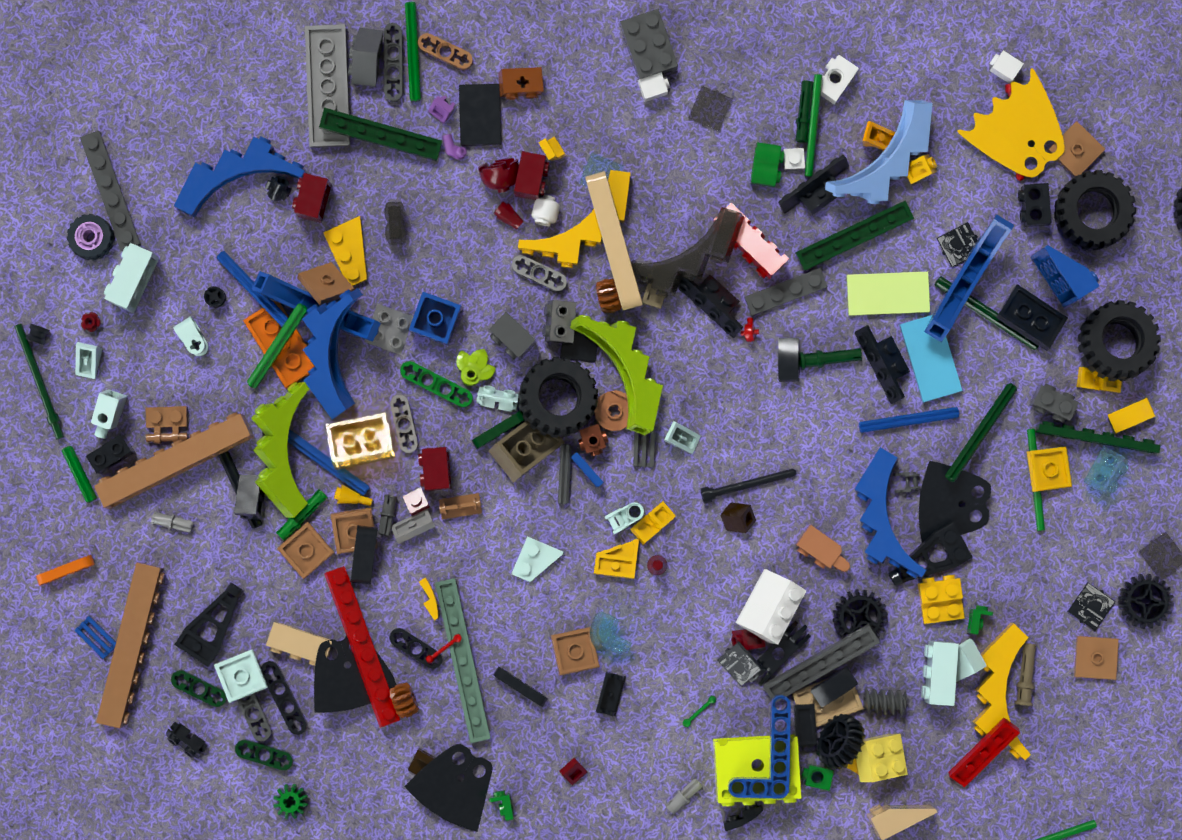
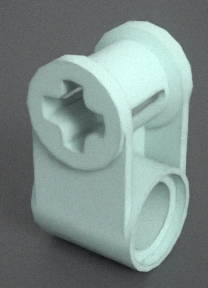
M191 316L173 327L190 353L196 356H203L207 353L208 343ZM196 342L200 343L199 350L194 349Z
M634 502L606 515L605 519H608L613 528V534H616L640 520L644 515V508L641 504ZM638 506L641 510L640 516L632 517L629 513L630 508Z

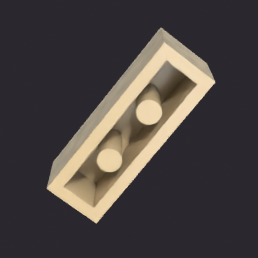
M274 622L266 646L271 647L270 651L282 654V651L290 653V658L301 661V658L308 659L309 664L315 666L320 644L330 639ZM332 647L327 648L325 651L327 659Z

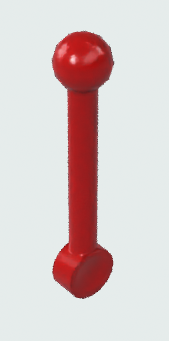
M456 634L445 646L433 655H428L426 662L432 663L435 657L455 642H460L462 636Z

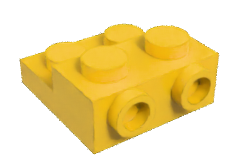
M955 574L942 576L943 580L935 581L934 577L922 579L923 583H918L923 624L965 619L960 578H955Z

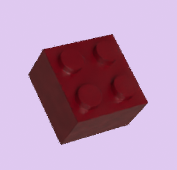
M522 151L514 188L515 197L536 200L540 196H544L546 182H543V178L548 177L550 168L545 155Z
M304 173L303 178H299L297 184L299 194L298 197H294L292 209H294V213L298 218L322 223L332 186L327 178Z
M448 448L422 449V453L418 454L419 466L423 467V474H420L421 486L425 487L426 491L452 489Z

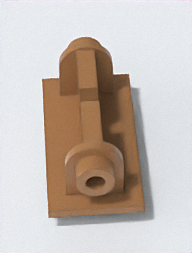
M479 493L439 499L442 520L482 513Z

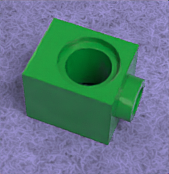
M808 764L807 768H803L801 780H805L804 784L806 786L830 791L834 770ZM815 771L822 773V779L819 782H814L811 779Z

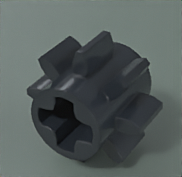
M282 176L272 177L271 180H268L265 189L269 190L267 193L268 197L274 201H284L286 197H289L292 190L288 187L289 181Z

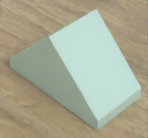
M77 342L75 375L96 379L102 348Z
M673 421L664 441L693 454L701 436Z
M970 638L958 647L956 682L975 674L987 666L974 641Z

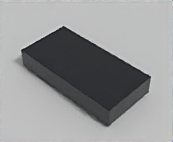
M814 703L793 705L795 736L798 737V746L817 745Z

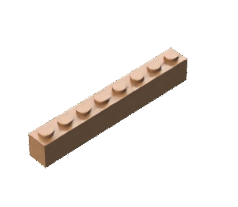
M237 412L230 414L224 422L212 423L208 426L207 430L203 432L196 431L190 435L189 439L185 441L178 440L171 444V448L167 450L160 449L153 453V457L149 459L142 458L135 462V466L131 468L124 467L118 470L117 475L111 478L110 476L101 478L94 487L103 507L111 509L254 438L245 415L238 414Z
M136 562L96 723L119 729L123 728L124 724H128L130 713L127 712L129 704H133L135 693L132 692L134 684H138L140 673L137 672L139 664H143L145 653L142 652L144 644H148L150 633L147 632L149 624H153L155 613L152 612L154 604L157 605L159 602L160 593H158L159 584H163L165 573H163V568Z

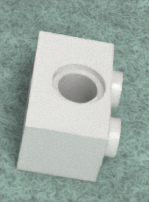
M840 55L836 59L831 58L825 67L828 71L822 76L821 96L834 105L859 69ZM830 75H838L840 82H831Z

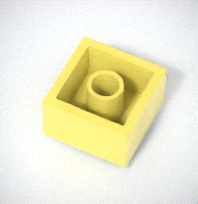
M885 734L863 739L865 744L861 746L862 752L858 753V759H856L860 782H877L908 775L901 734Z

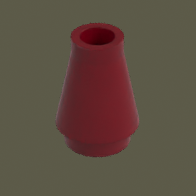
M504 201L493 213L497 216L496 219L512 226L516 230L524 221L513 207Z

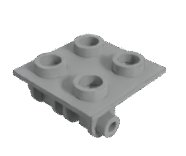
M377 303L372 319L381 323L379 331L373 342L366 339L364 342L401 355L413 316Z

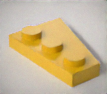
M358 216L323 232L342 275L352 286L367 280L361 216Z

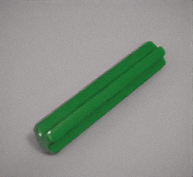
M67 446L63 448L62 453L85 501L90 503L96 500V494L73 447Z

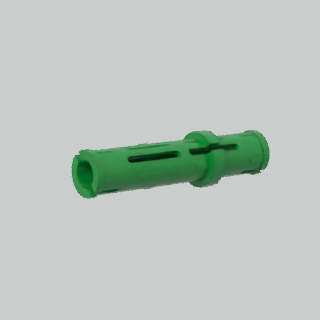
M318 489L307 500L308 504L296 517L288 518L289 520L276 533L286 541L297 528L300 529L302 527L301 524L328 497Z

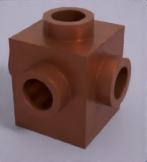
M599 424L579 430L581 439H578L581 451L585 450L586 454L591 453V456L602 454V449H605V444L609 442L606 432H601ZM596 438L597 443L594 445L590 444L589 440Z

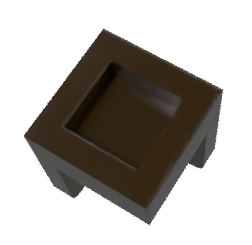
M731 502L720 515L725 529L732 532L747 533L756 522L752 507L749 504Z
M419 748L408 771L416 775L436 757Z

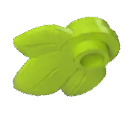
M485 349L476 350L471 355L464 351L459 352L456 366L461 371V380L464 384L474 386L480 380H488L493 376L496 368L487 364L488 355ZM472 372L475 376L470 378L467 374Z

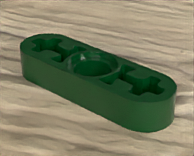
M519 411L474 438L472 443L475 448L483 447L501 436L500 434L506 433L525 421L523 412Z
M185 670L176 671L171 676V683L175 688L211 706L220 707L227 701L223 689ZM183 674L184 679L189 682L191 681V678L194 679V681L190 684L189 690L186 689L188 684H177L178 680L176 679V676H181ZM198 682L205 686V691L202 694L194 692V685ZM209 687H211L212 690L210 692L213 694L220 692V697L223 700L215 703L214 697L209 695L206 699L204 696L207 695Z
M248 739L239 741L235 746V752L240 758L279 770L289 769L294 762L291 753ZM247 743V747L254 750V745L258 746L255 751V758L251 757L252 752L242 754V750L239 747ZM261 749H267L270 752L268 760L264 761L259 758V751ZM274 752L278 753L276 757L279 758L286 755L289 764L281 766V762L278 760H274V764H272Z

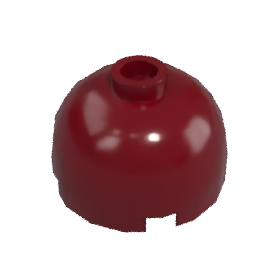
M505 158L495 160L496 163L490 166L484 163L478 167L483 184L492 190H497L498 193L509 191V187L516 183L519 168L518 159Z

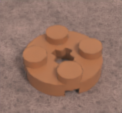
M617 390L601 395L597 399L598 403L594 411L595 419L599 425L608 431H621L626 428L628 422L627 395ZM616 405L620 414H615L613 417L608 409Z

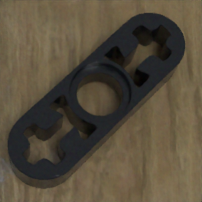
M396 628L390 633L389 639L394 646L425 666L435 669L442 664V654L437 656L438 664L433 663L431 665L427 663L426 656L422 660L420 656L424 654L426 648L430 649L427 652L429 655H433L437 650L405 629ZM402 632V637L406 640L409 637L412 638L406 649L403 648L404 642H395L394 633L399 634ZM418 642L421 644L422 651L419 654L411 652L410 646L412 643Z
M499 666L493 674L496 678L541 707L548 700L546 696L528 684H524L520 679Z

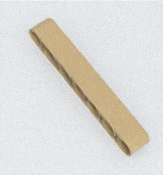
M603 171L586 176L587 186L622 309L624 311L642 306V299L606 172Z

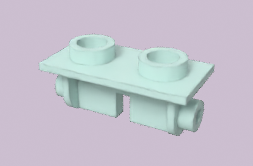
M492 386L479 388L476 403H479L480 406L494 408L496 401L499 402V410L509 412L517 410L518 394H515V391L495 390Z

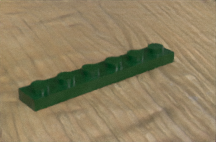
M324 108L319 129L434 161L438 159L442 140Z
M905 200L795 252L803 271H806L913 220L914 217Z
M1047 421L1037 424L1035 433L1153 454L1160 453L1161 445L1155 444V440L1143 439L1140 442L1135 441L1133 436L1123 435L1122 438H1117L1115 433L1103 432L1100 435L1095 434L1093 429L1083 428L1082 431L1074 430L1075 426L1062 425V428L1054 427L1055 423Z

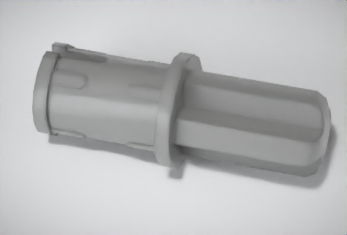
M154 511L151 519V524L168 527L169 530L176 529L190 533L193 528L192 521L175 517L174 514L170 516Z
M693 779L682 791L678 790L675 797L666 803L665 806L672 814H675L684 804L690 802L689 799L702 788V784L697 779Z

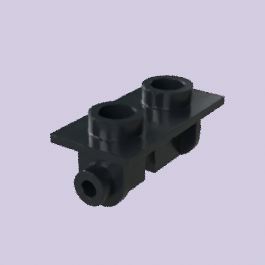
M174 722L170 727L172 731L168 729L166 732L167 740L175 746H181L184 749V753L191 758L199 759L201 752H204L208 747L205 744L206 742L196 734H193L188 739L187 736L191 731L180 722Z

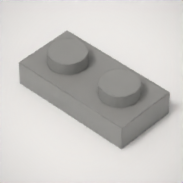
M425 509L392 525L391 529L397 543L400 544L435 527V524L428 509Z

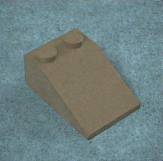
M526 421L499 440L488 452L514 483L558 449L561 444H564L565 442L560 436L554 438L549 434L544 436L540 434L538 429L533 430L530 427L531 424Z

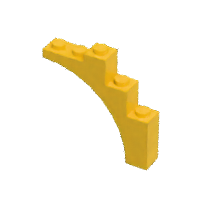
M610 170L608 178L619 221L624 223L631 172ZM593 209L578 225L559 235L538 240H519L518 250H522V254L534 255V252L542 253L543 257L554 258V255H558L557 263H560L563 268L572 269L573 265L578 266L581 242H585L584 246L596 247L597 244H601L602 235L595 210Z
M1010 623L981 653L987 665L983 670L986 672L990 670L991 673L979 684L975 691L978 693L976 697L983 704L988 702L989 705L972 722L976 725L974 729L982 737L1003 718L1010 721L1006 703L1007 678L1016 654L1029 638L1014 623ZM1018 737L1008 744L1011 748L1009 752L1016 759L1021 757L1023 760H1026L1031 755Z

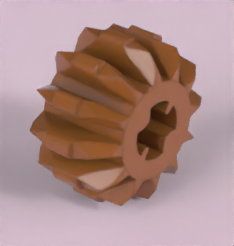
M603 279L597 282L596 291L601 311L604 313H614L621 310L622 306L614 279Z
M407 682L400 683L390 689L392 703L401 719L411 717L418 712V703L410 684Z

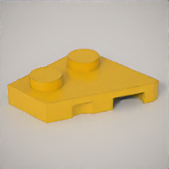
M634 539L631 542L596 553L594 574L634 579L639 539Z

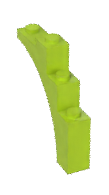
M579 315L571 321L570 328L594 341L609 356L624 383L628 400L627 429L642 435L652 432L663 385L656 383L653 379H645L650 356L644 355L640 350H631L636 327L631 326L626 321H617L610 326L606 322L591 320L592 318L587 315Z
M294 382L288 387V392L284 396H280L274 403L261 404L255 409V414L251 417L266 435L257 441V446L253 451L268 467L259 473V478L255 483L286 518H295L308 504L292 477L287 448L289 427L293 414L301 399L310 389L305 382Z

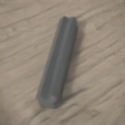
M561 444L558 487L559 504L569 503L571 444Z

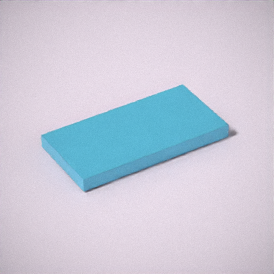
M932 315L899 325L922 402L963 391L947 338L945 337L940 342L924 332Z

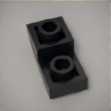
M779 338V382L799 381V338Z
M846 666L830 675L829 679L812 687L811 693L822 708L858 685V682Z
M755 802V805H745V808L741 809L743 817L739 818V815L726 817L727 820L723 821L725 831L733 830L752 821L763 811L762 805H757V802Z

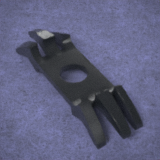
M795 620L785 631L779 644H773L756 660L759 664H762L763 669L755 675L753 680H749L751 683L767 670L768 673L758 683L760 686L763 685L811 637L807 634L797 644L795 643L807 629L806 625L789 637L788 635L798 624ZM778 647L784 650V657L779 660L775 659L772 655L773 650Z

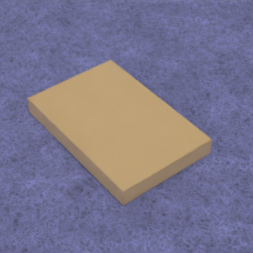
M825 680L792 693L796 705L814 703L816 727L827 724L828 720H833L835 715H850L864 709L856 687L821 708L811 693V688Z

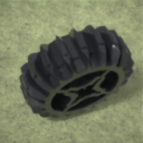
M1139 574L1138 580L1135 577H1131L1132 584L1127 581L1124 583L1128 589H1120V592L1125 595L1118 596V600H1124V604H1119L1118 608H1125L1121 615L1125 616L1128 614L1126 622L1133 620L1132 626L1137 627L1140 623L1141 629H1145L1146 624L1149 629H1153L1154 623L1157 626L1161 625L1159 619L1167 621V617L1164 614L1171 615L1172 611L1167 608L1168 606H1174V603L1168 602V599H1172L1174 596L1167 595L1171 588H1163L1166 584L1164 580L1159 582L1158 576L1152 579L1151 574H1147L1145 578L1143 574ZM1144 585L1140 596L1132 597L1134 590ZM1151 586L1159 592L1161 600L1153 597ZM1143 598H1147L1148 600L1154 601L1155 603L1146 604L1147 607H1145V603L1137 601V599L1142 600ZM1131 603L1139 606L1141 617L1135 614ZM1160 606L1159 611L1154 616L1147 618L1152 607Z
M858 589L854 591L855 596L848 591V599L841 596L840 599L844 603L836 602L835 605L840 610H833L832 612L838 614V618L832 619L833 622L839 621V624L834 627L835 630L843 629L839 636L850 635L860 625L870 624L879 638L880 635L876 631L879 629L884 632L885 628L881 627L880 624H887L888 622L882 619V616L888 615L887 612H881V609L886 607L885 604L878 606L881 598L878 597L873 600L875 595L873 592L867 597V590H863L862 595H860ZM865 600L858 610L848 607L853 601ZM870 604L876 611V622L868 616ZM851 611L859 614L863 611V616H865V619L869 622L862 620L857 622L855 620L857 618H855V615L852 614ZM844 612L852 617L850 629L844 623Z
M847 714L835 715L833 720L829 719L828 724L823 725L824 729L822 732H819L820 737L817 738L818 744L815 748L818 750L816 755L819 756V760L822 763L826 764L829 768L840 770L841 768H847L848 764H853L854 759H858L857 755L859 752H862L861 746L865 744L863 739L866 735L863 734L865 729L862 727V723L853 716Z

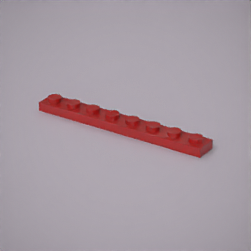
M345 566L324 573L379 727L381 728L400 721V717L392 703L390 689Z

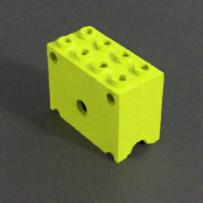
M790 734L789 793L786 797L780 799L737 798L730 794L727 787L729 780L733 777L769 778L770 736L713 739L716 800L722 806H735L734 802H742L743 805H755V801H762L764 804H775L776 800H783L784 803H795L797 799H801L798 737L795 734ZM777 741L774 745L775 750L778 752L785 749V742ZM760 759L761 765L758 768H752V762ZM777 762L774 765L775 772L780 773L785 769L783 762ZM735 782L732 785L733 792L738 793L743 789L741 782ZM761 782L755 783L752 788L753 792H762L764 785ZM783 783L775 784L774 792L777 794L782 793L785 786Z

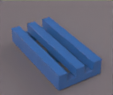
M577 452L571 456V459L596 487L599 488L604 483Z
M88 616L74 630L102 659H105L115 649L116 641L91 616ZM89 622L112 644L110 647L87 625ZM83 628L106 650L105 653L82 631Z

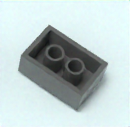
M659 8L620 21V28L638 80L660 72L664 75L678 70V64Z

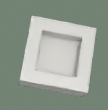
M804 148L783 149L784 170L805 169Z

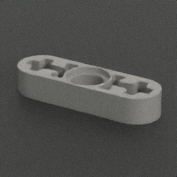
M523 255L516 256L513 259L512 268L517 274L555 292L563 291L566 288L567 279L563 274ZM523 259L526 266L530 267L531 263L535 265L531 268L530 275H527L528 270L525 268L518 270L516 262H521ZM535 269H544L545 277L536 279L533 275ZM549 272L553 273L551 278L558 279V277H561L563 285H559L556 288L554 287V282L550 280L548 284L544 282L547 280Z
M396 395L392 398L390 406L399 446L405 453H413L418 448V440L409 401L403 395ZM397 399H400L402 402L405 401V405L402 408L403 412L408 411V415H400L396 418V413L400 414L399 408L394 407ZM403 418L410 421V427L407 430L399 428L398 423ZM412 431L413 435H409V439L414 441V445L411 446L412 449L408 450L407 447L403 446V443H406L405 436L401 437L400 433Z

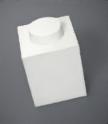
M1003 50L1000 55L995 54L989 63L992 65L990 72L1010 84L1024 63Z
M662 72L638 80L644 102L668 94L667 89L670 88L667 77H663Z

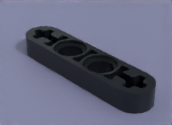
M274 661L265 662L261 666L262 673L288 729L293 734H302L307 729V721L279 665ZM268 664L270 667H275L276 670L273 671L274 676L277 677L279 675L281 678L273 681L271 684L269 680L273 679L271 674L265 673ZM276 683H282L285 686L283 694L275 693L274 686ZM286 701H291L294 704V710L290 713L285 712L283 709V704ZM298 712L299 716H295L298 722H303L301 731L297 728L293 729L292 726L295 722L293 718L288 720L287 716H292Z

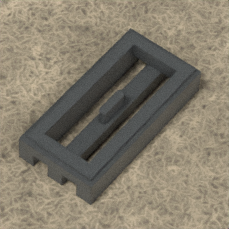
M655 426L651 432L650 463H646L647 434L642 437V463H638L639 433L634 432V467H654Z

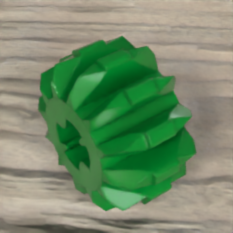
M285 784L284 790L281 788L277 790L281 796L275 795L273 797L274 800L279 801V803L273 805L274 808L281 807L278 815L285 811L286 819L289 818L290 813L294 819L297 818V812L300 814L304 813L301 807L308 806L307 802L302 801L307 799L308 795L301 796L300 793L304 791V788L296 791L297 784H293L291 790L289 785ZM290 796L294 797L293 800L296 803L288 806L289 802L286 803V799L290 798Z

